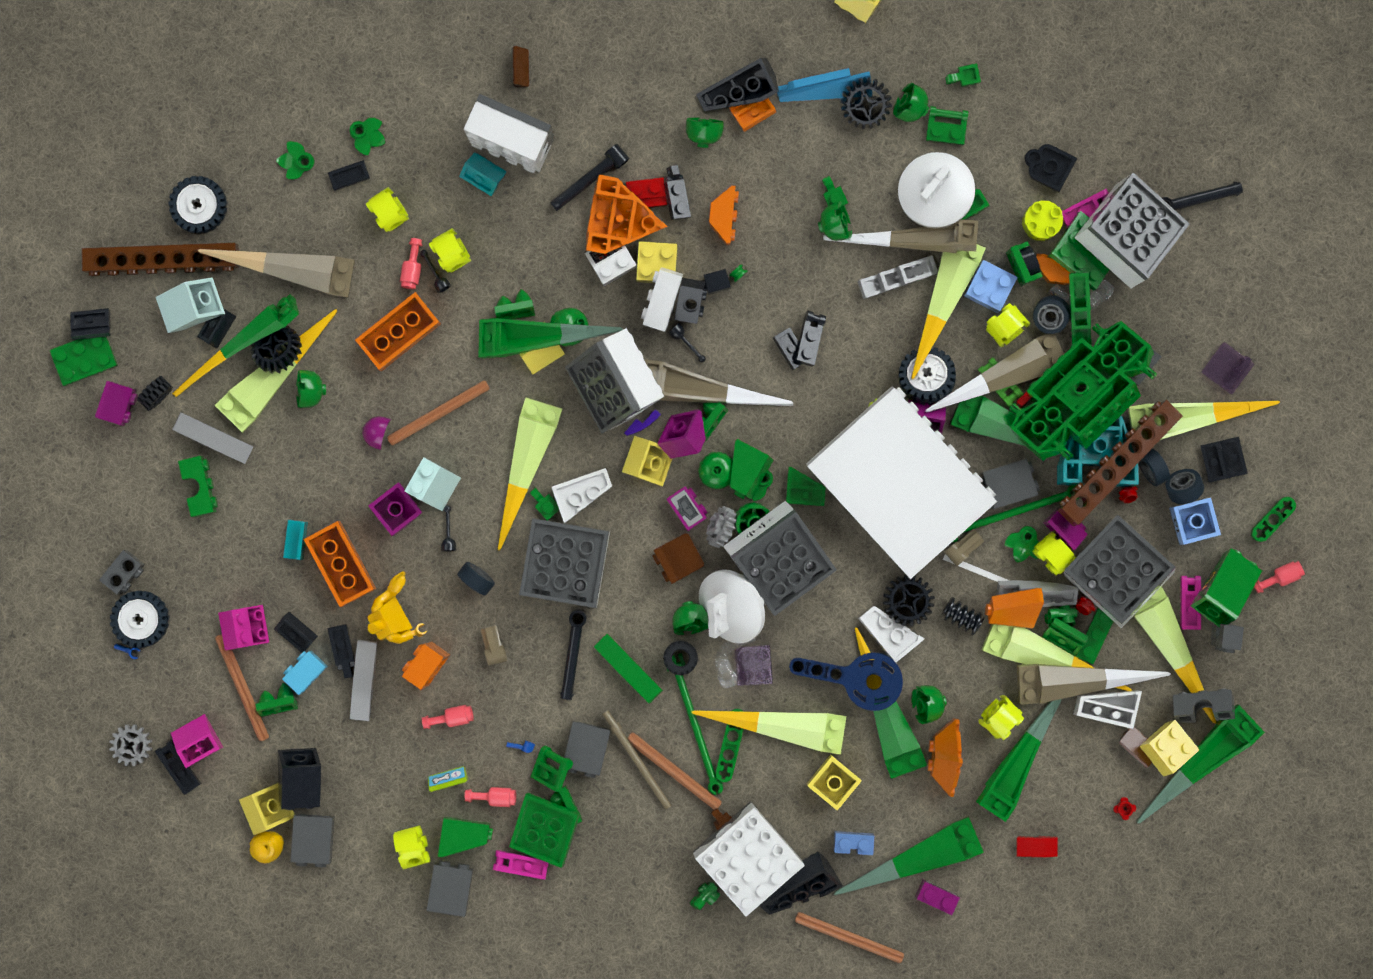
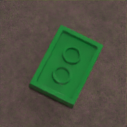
M107 337L75 340L49 350L63 386L118 366Z

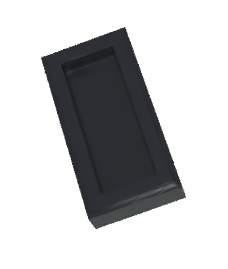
M364 160L328 172L334 191L370 179Z

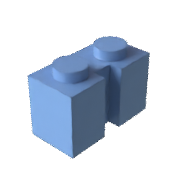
M834 831L833 851L834 853L850 854V849H856L857 854L873 855L874 835L872 833Z

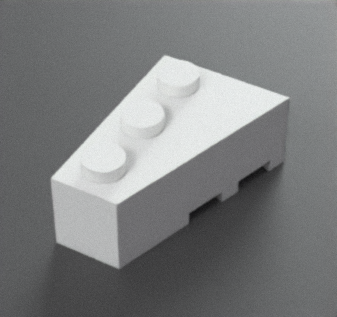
M663 267L660 268L659 272L655 271L652 281L655 283L654 290L650 289L647 297L650 303L648 308L644 307L641 319H644L643 325L665 332L683 274Z
M1142 691L1077 696L1073 714L1133 729Z

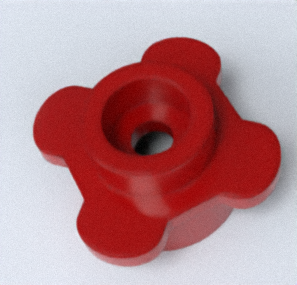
M1136 486L1123 488L1119 492V500L1124 503L1134 502L1138 498L1136 492L1138 488Z
M1081 597L1080 600L1077 599L1076 609L1081 614L1088 615L1096 610L1090 599Z
M1122 797L1119 804L1113 807V811L1119 813L1123 820H1128L1129 816L1136 811V805L1131 804L1128 798Z

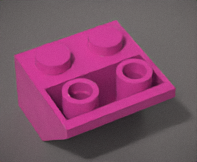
M263 605L218 613L225 651L269 643Z
M205 714L171 732L176 752L185 768L224 748Z

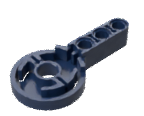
M880 653L861 655L846 667L803 658H794L789 664L790 671L794 675L843 685L849 698L857 706L868 711H880L890 707L900 696L903 687V677L899 666L890 657ZM797 661L804 664L801 672L793 670V664ZM815 665H820L823 669L822 674L819 676L812 674V668ZM834 669H839L842 673L841 678L838 680H834L830 676L831 671ZM873 674L878 675L882 681L881 686L875 690L870 689L866 684L867 678Z

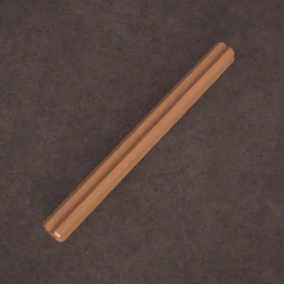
M486 381L478 383L387 437L389 443L395 445L488 391L490 389Z
M220 634L215 637V640L259 741L269 738L262 718L256 711L255 702L232 649L225 651L223 637Z
M633 732L629 735L627 739L634 748L712 809L719 808L722 803L721 800Z
M798 912L796 915V923L898 963H901L904 958L902 952L801 912Z

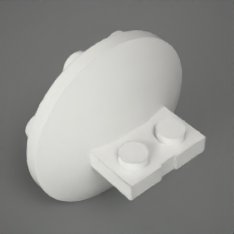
M939 152L928 153L913 160L903 171L898 185L899 201L906 215L915 223L927 228H945L961 220L970 210L975 197L974 179L968 167L957 157Z
M718 570L703 580L699 590V604L708 613L709 637L717 638L720 636L733 643H746L758 636L765 622L764 600L746 576L731 570Z

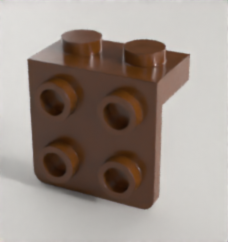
M687 533L654 549L655 554L652 555L656 564L662 565L664 571L661 573L665 581H670L671 584L704 566L700 554Z

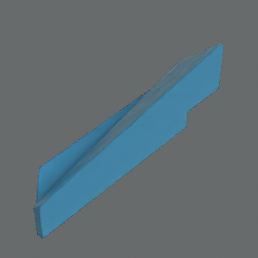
M847 68L788 82L787 85L778 86L779 101L845 98L842 96V92H849L846 86L850 85L853 88L852 81L855 80L859 84V78L861 77L863 82H866L867 77H870V72L851 76L850 70ZM866 89L867 94L872 96V90ZM861 91L856 92L853 97H861Z

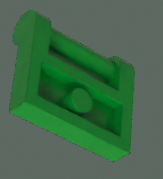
M930 106L926 141L964 145L968 111L943 110ZM935 116L961 119V124L934 122Z
M545 745L540 749L531 778L555 792H560L567 772L573 766V761L569 758H563ZM547 758L560 764L559 769L546 762Z

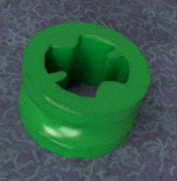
M742 264L729 275L734 278L735 283L748 272L742 268Z

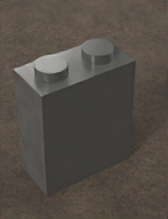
M1023 459L981 473L985 489L989 486L996 494L994 498L997 502L992 506V509L1038 495L1037 491H1040L1037 480H1033L1031 474L1034 472L1031 461L1028 462L1027 459Z
M573 721L564 757L573 761V766L568 772L577 773V771L585 772L584 776L595 778L596 775L600 776L610 729Z
M294 815L291 862H296V866H307V863H313L315 867H326V864L332 862L335 816Z
M439 860V863H435L433 867L427 911L465 917L473 869L469 868L470 865L458 863V866L450 865L451 862Z

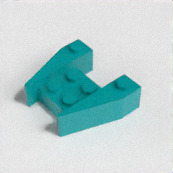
M1122 416L1113 423V426L1106 429L1087 449H1084L1071 435L1069 436L1066 449L1073 454V457L1068 461L1062 455L1060 456L1057 465V485H1077L1079 482L1082 483V466H1100L1098 462L1105 455L1108 457L1111 455L1114 445L1119 441L1122 443L1126 439L1127 429ZM1129 443L1128 449L1130 452L1134 453L1132 444ZM1116 457L1115 463L1120 467L1122 465L1121 458ZM1138 463L1115 487H1133L1139 484Z

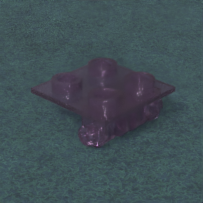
M1223 342L1201 373L1232 395L1255 364L1251 362V358L1248 356L1244 357L1227 343Z
M770 645L734 647L737 686L773 684Z

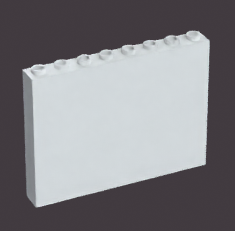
M891 386L809 460L806 465L911 579L997 501L994 498L996 494L989 486L985 489L981 484L983 479L976 472L972 474L968 470L971 466L964 458L961 460L957 458L956 454L958 452L951 444L947 446L943 442L945 437L938 430L934 432L930 428L932 423L924 415L922 418L919 416L917 406L912 401L908 403L904 399L907 395L899 387L895 389Z

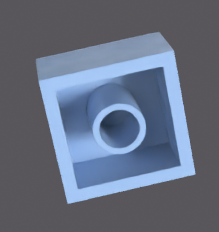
M983 260L964 296L999 313L1018 277Z
M1204 498L1192 503L1169 508L1179 545L1221 535L1211 498Z

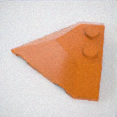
M598 175L586 234V251L606 254L668 227L618 178Z
M953 718L933 736V740L929 741V752H932L931 760L928 759L927 771H931L930 775L950 797H954L955 787H957L960 775V767L963 764V759L961 758V734L959 732L960 722L956 718Z

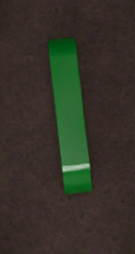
M1291 497L1279 499L1251 529L1253 540L1257 542L1266 541L1295 511V500ZM1283 501H1290V510L1285 509L1282 514L1275 510L1276 508L1281 510L1284 507ZM1271 514L1278 516V522L1275 525L1270 524L1268 521V517ZM1263 522L1271 528L1270 531L1269 529L1263 531L1264 537L1256 536L1258 534L1256 530H1261L1265 527L1262 524Z

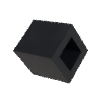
M726 269L704 274V280H701L705 282L704 289H707L708 295L731 289Z

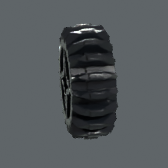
M861 77L859 78V84L855 80L852 81L853 88L850 85L846 86L849 92H842V96L845 98L840 99V103L845 105L841 106V111H846L843 116L844 118L849 117L848 123H852L855 120V127L862 123V129L866 128V124H869V128L872 129L873 122L879 126L880 122L878 119L885 121L886 117L883 114H890V111L886 108L892 107V103L887 102L892 98L891 95H886L889 89H883L884 83H880L877 86V79L870 83V77H867L866 82H863ZM866 89L877 92L880 97L869 96ZM861 91V97L855 100L854 103H850L853 95ZM864 95H865V97H866V100H867L868 102H871V103H869L868 111H867L865 105H864V104H861V103H863ZM878 103H882L879 111L871 115L872 108L878 106ZM852 109L864 111L866 117L855 114Z
M288 325L251 344L252 360L264 372L269 371V373L273 374L275 371L281 373L282 369L287 371L289 365L294 367V360L299 361L297 355L302 354L300 350L302 343L300 342L299 335ZM264 357H273V359H266Z
M904 575V581L898 576V584L891 581L890 583L894 587L892 589L886 587L890 594H883V597L889 598L888 601L883 602V605L889 604L885 612H893L889 615L890 619L895 615L897 616L895 623H899L900 619H903V626H906L907 620H909L910 626L914 625L913 620H916L917 624H921L919 618L922 617L924 620H927V616L924 613H932L927 608L928 606L934 607L935 605L929 603V600L935 599V596H928V593H931L933 589L926 590L925 588L929 583L925 582L921 585L923 580L921 577L916 582V576L909 580L908 576ZM905 585H915L921 592L911 594ZM900 588L902 598L894 604V594ZM906 595L916 597L911 601L912 607L908 606V603H903L906 600ZM924 597L923 608L918 613L916 602ZM906 606L913 616H903L896 609Z

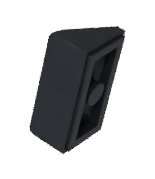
M224 309L225 314L206 321L197 336L216 349L236 319V315Z
M291 612L284 615L274 628L275 631L301 653L306 651L318 637Z

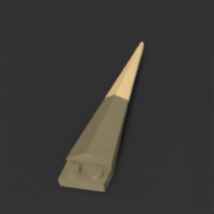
M198 250L202 254L329 295L349 298L355 264L353 259L326 255Z

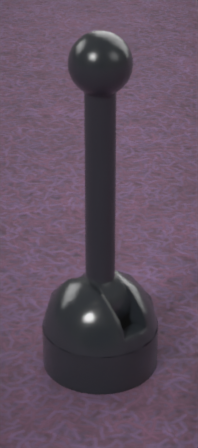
M422 250L420 255L425 258L436 277L434 283L436 291L442 293L451 287L449 281L446 278L439 277L427 256L428 252Z
M680 323L668 332L672 338L676 340L682 339L698 357L699 362H705L706 357L701 355L684 337L685 330Z
M446 505L444 511L446 512L447 538L441 543V551H457L456 542L450 538L451 506Z

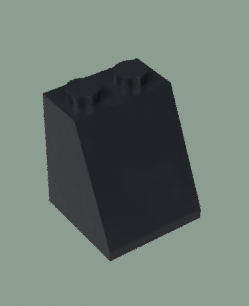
M317 749L278 750V785L281 809L294 810L295 808L313 809L314 807H320L321 763Z

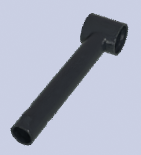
M618 143L605 152L606 158L550 202L556 211L560 210L598 179V175H604L612 167L618 169L630 159Z
M1233 181V184L1175 199L1162 197V199L1174 210L1228 196H1238L1243 193V187L1240 182Z
M581 609L573 610L569 616L571 630L561 692H559L560 698L572 700L574 696L573 685L582 627L587 620L586 613ZM576 613L582 614L583 622L575 623L573 615Z

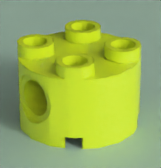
M389 187L370 198L366 203L370 212H374L378 217L375 220L381 229L384 228L386 232H391L409 220L405 208L397 197H392L394 192Z
M1041 200L1035 202L1026 210L1022 219V226L1026 234L1036 241L1051 239L1060 231L1063 225L1062 210L1050 201Z
M453 228L432 239V242L429 243L432 251L440 257L438 259L440 266L447 273H452L471 262L466 247L460 238L456 239L455 235L457 233Z
M1011 303L1001 310L1002 313L998 317L994 315L986 322V331L1001 348L1004 346V343L1007 345L1024 331L1022 329L1024 325L1025 327L1030 325V322L1015 305L1012 306Z
M1051 531L1034 547L1035 549L1032 552L1042 561H1046L1047 564L1045 566L1057 576L1062 574L1077 557Z
M1006 695L1000 696V701L995 699L981 714L983 720L979 719L978 722L995 739L1001 738L1005 740L1011 734L1010 730L1015 725L1018 726L1024 720V717L1022 716V711Z
M420 825L394 832V846L396 853L398 852L400 856L398 860L403 869L430 862L429 853L425 850L428 842L426 836H423Z

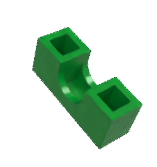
M197 456L178 461L182 480L195 479L200 486L196 496L187 498L190 516L198 517L215 513L218 501L216 496L213 497L211 490L214 489L212 478L208 477L207 470H210L208 460L204 459V456Z

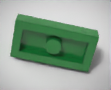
M522 289L518 292L515 303L502 296L497 305L494 306L496 318L512 320L535 316L533 301Z
M720 402L703 403L704 412L708 417L707 419L702 417L705 441L708 440L729 411Z
M282 683L277 699H274L272 694L265 690L261 694L259 702L255 704L256 711L260 717L298 709V703L294 698L293 692L285 683Z
M566 785L561 788L560 792H555L551 796L550 802L563 807L566 806L568 809L579 813ZM581 815L579 816L577 824L582 822L583 820Z

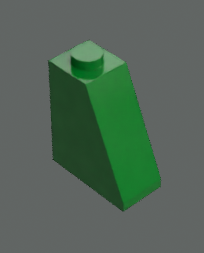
M739 439L735 441L730 488L735 491V496L743 500L745 497L751 500L774 460L769 455Z
M444 817L438 857L486 845L488 840H492L493 828H490L491 823Z

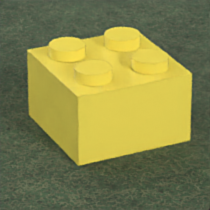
M639 242L637 282L654 283L652 281L655 271L659 272L661 267L676 272L677 244Z
M1176 720L1165 723L1140 745V748L1163 777L1174 774L1199 751L1198 747Z
M830 755L807 782V786L838 810L862 780L835 757Z

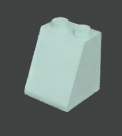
M213 277L184 282L156 296L168 333L182 331L225 314Z
M423 457L405 492L443 511L461 477Z

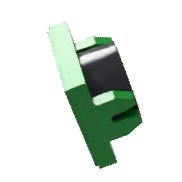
M1028 241L1015 245L1006 252L1021 287L1043 277L1037 257Z

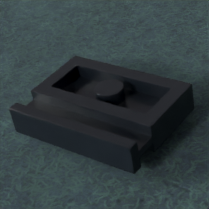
M109 308L70 312L71 339L80 340L111 336Z

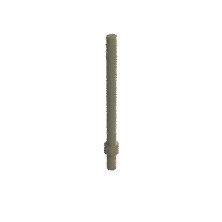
M609 710L603 712L602 715L609 724L610 731L617 736L664 809L666 810L672 805L621 730L622 726L620 723L615 721Z

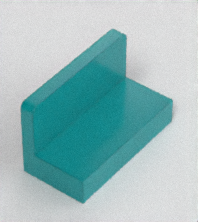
M474 152L465 162L459 177L492 196L507 172Z
M288 520L283 558L303 560L305 550L304 539L307 534L308 522Z

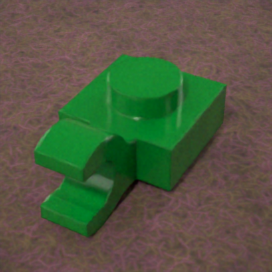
M977 63L958 67V73L949 74L945 77L946 85L960 82L961 87L981 83Z
M830 176L824 178L822 182L827 192L823 194L827 205L829 206L839 201L842 202L840 207L848 204L841 186L835 188Z
M536 488L530 492L538 501L535 508L547 521L559 511L557 502L550 494L544 497Z

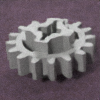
M722 506V508H718V512H714V515L711 516L706 535H708L706 541H708L709 545L720 548L731 538L736 519H734L736 513H734L733 509Z
M128 724L125 725V730L122 727L118 728L119 734H112L115 740H110L109 743L114 744V747H111L109 750L115 751L112 757H119L118 763L125 761V766H129L130 762L133 766H136L137 760L139 763H143L144 759L142 757H149L147 751L152 750V747H149L148 744L152 740H147L146 737L149 736V733L144 734L143 727L138 730L137 725L134 724L131 729ZM129 732H132V733L137 734L138 736H137V737H131V735L128 734V733H129ZM121 739L122 743L121 747L119 748V741ZM134 742L132 748L129 749L127 747L129 743ZM143 742V749L141 752L140 745ZM124 754H130L134 758H128Z

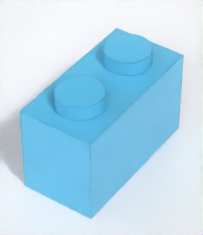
M304 651L297 658L299 662L294 667L290 665L283 673L285 677L282 680L298 695L302 694L328 667L312 651L307 653Z

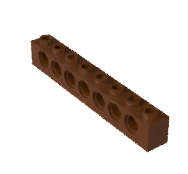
M237 243L82 248V271L88 273V276H100V273L106 272L109 276H117L119 272H127V275H138V271H146V274H158L160 270H165V273L168 274L177 273V270H184L185 273H195L196 269H203V272H215V268H222V271H234V268H239V265L225 260L216 263L214 257L203 254L204 258L201 263H196L195 257L198 254H202L198 251L199 249L239 251V245ZM183 254L184 261L181 264H177L176 257ZM160 255H164L165 262L158 265L157 258ZM125 256L127 262L124 266H120L119 259ZM145 256L146 262L143 265H138V258ZM106 257L107 264L101 267L99 262L101 258Z
M1168 400L1157 401L1151 407L1152 412L1148 416L1145 414L1140 418L1137 428H1131L1125 434L1126 439L1122 443L1119 441L1114 445L1111 455L1109 457L1105 455L1098 462L1100 466L1096 470L1093 468L1085 476L1087 478L1083 484L1079 482L1072 489L1074 493L1070 497L1066 496L1059 503L1061 506L1057 511L1073 527L1079 525L1183 417ZM1155 416H1157V417L1160 418V420H1161V425H1160V426H1158V425L1155 424V422H1154ZM1142 430H1145L1148 433L1147 439H1144L1142 437ZM1129 443L1135 446L1134 453L1129 451ZM1116 457L1121 458V460H1122V465H1121V467L1118 466V465H1116V463H1115ZM1103 470L1109 473L1108 480L1102 477ZM1090 484L1096 487L1095 494L1089 491ZM1077 498H1081L1083 501L1081 508L1076 505Z

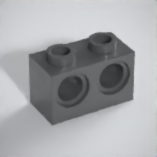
M123 550L99 581L115 594H125L132 586L130 582L134 577L137 579L143 573L142 567L145 564L128 550ZM129 560L134 564L132 571H128L125 567ZM117 575L122 580L119 586H116L113 582L114 577Z

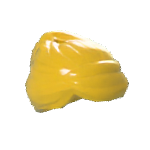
M273 831L258 833L250 842L249 851L251 856L261 863L275 861L283 850V837Z

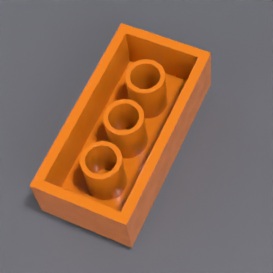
M414 292L355 339V341L378 370L382 372L441 325V323L419 295Z
M337 521L304 539L339 607H344L376 589L341 521Z
M433 642L421 644L413 653L416 657L408 661L403 667L402 671L404 674L402 677L422 690L430 685L450 654Z

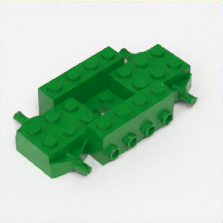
M1122 321L1115 323L1107 329H1103L1096 323L1092 330L1099 335V338L1094 347L1083 338L1078 342H1074L1070 349L1064 355H1061L1051 368L1046 369L1043 375L1029 386L1027 393L1031 397L1033 404L1024 409H1021L1015 403L1010 406L1009 409L1016 414V418L1011 425L1012 432L1020 442L1042 461L1061 454L1069 461L1073 457V454L1066 449L1070 435L1084 449H1087L1141 397L1136 383L1130 378L1145 373L1151 380L1157 376V373L1149 367L1154 355L1151 345ZM1080 385L1086 386L1083 392L1076 391Z

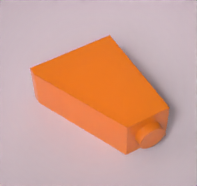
M1042 588L992 596L989 604H986L985 615H988L989 624L1034 628L1044 604Z

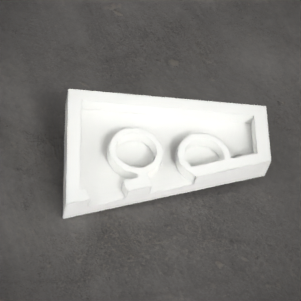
M604 468L551 487L563 522L566 523L610 489L612 484L607 470Z
M875 606L858 618L886 654L895 662H898L924 640L923 637L915 634L906 626L895 623L894 618L890 619L889 615Z

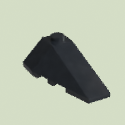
M759 58L697 93L696 96L703 110L711 111L761 102L775 95L779 90L776 75L768 59Z
M820 852L811 854L808 858L802 860L805 866L759 905L767 914L770 915L791 908L792 904L797 901L808 902V897L817 894L820 897L826 896L843 886L828 860Z

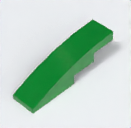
M1089 272L1069 273L1072 344L1083 338L1092 346Z
M606 634L594 646L608 663L649 704L663 691L609 634Z

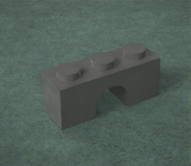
M1213 623L1210 645L1215 646V650L1227 653H1235V650H1241L1244 627L1232 624H1220V627Z
M1222 688L1209 692L1202 690L1197 693L1181 692L1178 695H1173L1174 717L1179 724L1196 722L1197 712L1205 707L1213 710L1215 720L1235 719L1234 696L1231 689Z

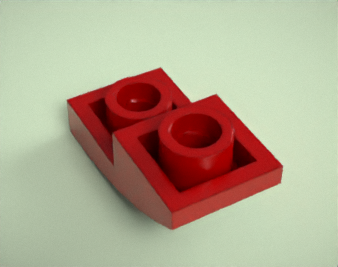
M1018 836L1017 856L1058 857V837Z

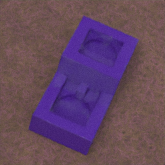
M654 410L643 424L636 419L624 434L630 436L646 429L661 414Z

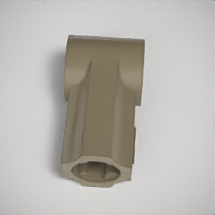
M973 529L944 553L957 567L984 540Z
M497 625L481 629L488 666L506 662L507 656L504 645H502Z

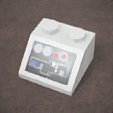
M625 245L606 254L591 251L585 253L603 286L637 268Z

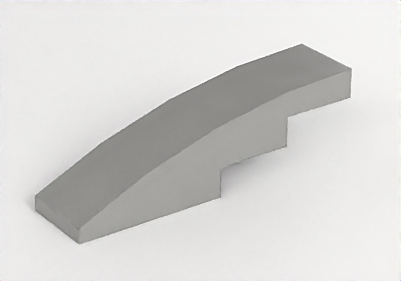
M928 256L857 282L863 299L936 275L938 270L933 256Z
M181 412L172 430L244 464L253 449V446Z
M1023 580L998 581L996 596L1042 588L1043 607L1076 605L1079 589L1076 586Z
M357 641L350 719L370 720L377 642Z

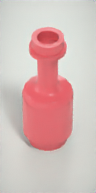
M411 238L409 242L412 245L408 261H404L402 264L399 282H401L402 288L415 290L416 285L419 284L421 264L417 262L419 247L422 246V240Z
M1292 561L1275 569L1273 577L1261 582L1257 580L1254 588L1257 593H1263V589L1279 583L1281 586L1293 583L1301 579V576H1304L1305 573L1299 561L1295 563Z
M466 705L447 708L445 714L429 718L427 715L422 717L424 729H430L431 725L446 723L448 727H455L474 721L472 708Z
M491 787L489 792L481 793L472 792V789L465 790V802L471 803L472 800H486L489 806L492 807L515 806L516 790Z

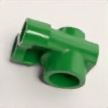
M1064 605L1059 607V609H1048V614H1045L1044 619L1046 624H1050L1056 617L1073 627L1076 625L1075 619L1078 614L1076 608Z
M704 882L697 890L699 893L694 896L689 904L696 910H701L706 902L712 905L720 896L717 886L712 882L707 884Z

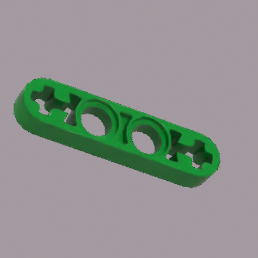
M735 708L732 710L736 712H744L739 708ZM726 724L716 768V777L721 782H728L732 779L743 728L739 730L735 727H729V724ZM732 730L738 733L736 741H730L727 738V734ZM727 749L734 752V757L731 760H726L723 757V752ZM721 761L727 764L733 763L732 767H727V772L730 775L726 776L725 779H722L721 774H719V771L724 769V765H720Z

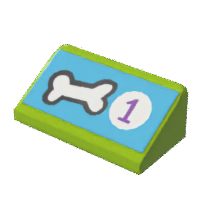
M465 767L429 776V791L433 792L467 782L468 776Z

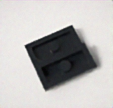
M1239 436L1200 445L1209 483L1248 474Z

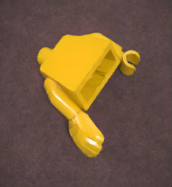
M404 571L395 575L390 580L387 590L374 599L371 607L372 613L367 617L370 622L368 624V631L371 634H376L379 640L387 639L389 642L396 644L413 639L415 635L422 637L427 632H420L418 628L425 625L423 623L418 624L411 631L412 626L397 598L394 597L405 585L406 573Z

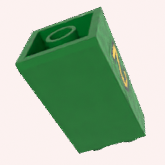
M1230 548L1222 555L1190 606L1218 627H1220V624L1228 625L1238 618L1262 570L1258 568L1256 563L1244 558L1241 552Z

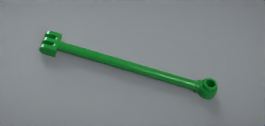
M1076 485L1069 486L1065 492L976 520L964 532L1062 501L1066 496H1071L1070 491Z
M682 653L678 654L680 662H676L675 656H672L675 665H685ZM675 675L710 781L708 790L711 794L716 795V791L712 790V786L717 784L719 786L718 793L720 794L723 791V784L716 778L697 717L692 713L694 708L683 675Z

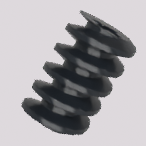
M951 597L942 614H945L944 620L946 621L951 617L952 625L958 621V628L965 625L964 631L967 632L969 629H972L971 635L973 636L979 630L985 616L981 619L982 613L980 612L974 615L975 609L972 608L968 611V605H964L961 608V601L954 604L955 598Z

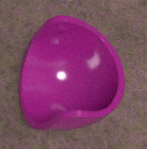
M381 416L370 418L363 426L362 434L364 441L369 446L382 450L383 437L391 419Z

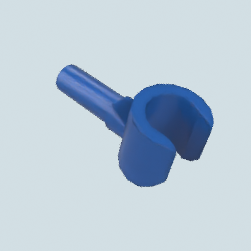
M118 644L114 645L115 649L128 653L132 659L138 658L132 655V650L141 651L136 647L128 648Z
M526 740L524 745L509 742L506 747L516 748L526 753L532 752L535 746L534 743Z

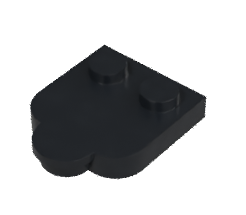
M1051 144L1042 145L1039 150L1031 149L1025 155V163L1029 167L1031 179L1060 193L1077 161L1075 156Z

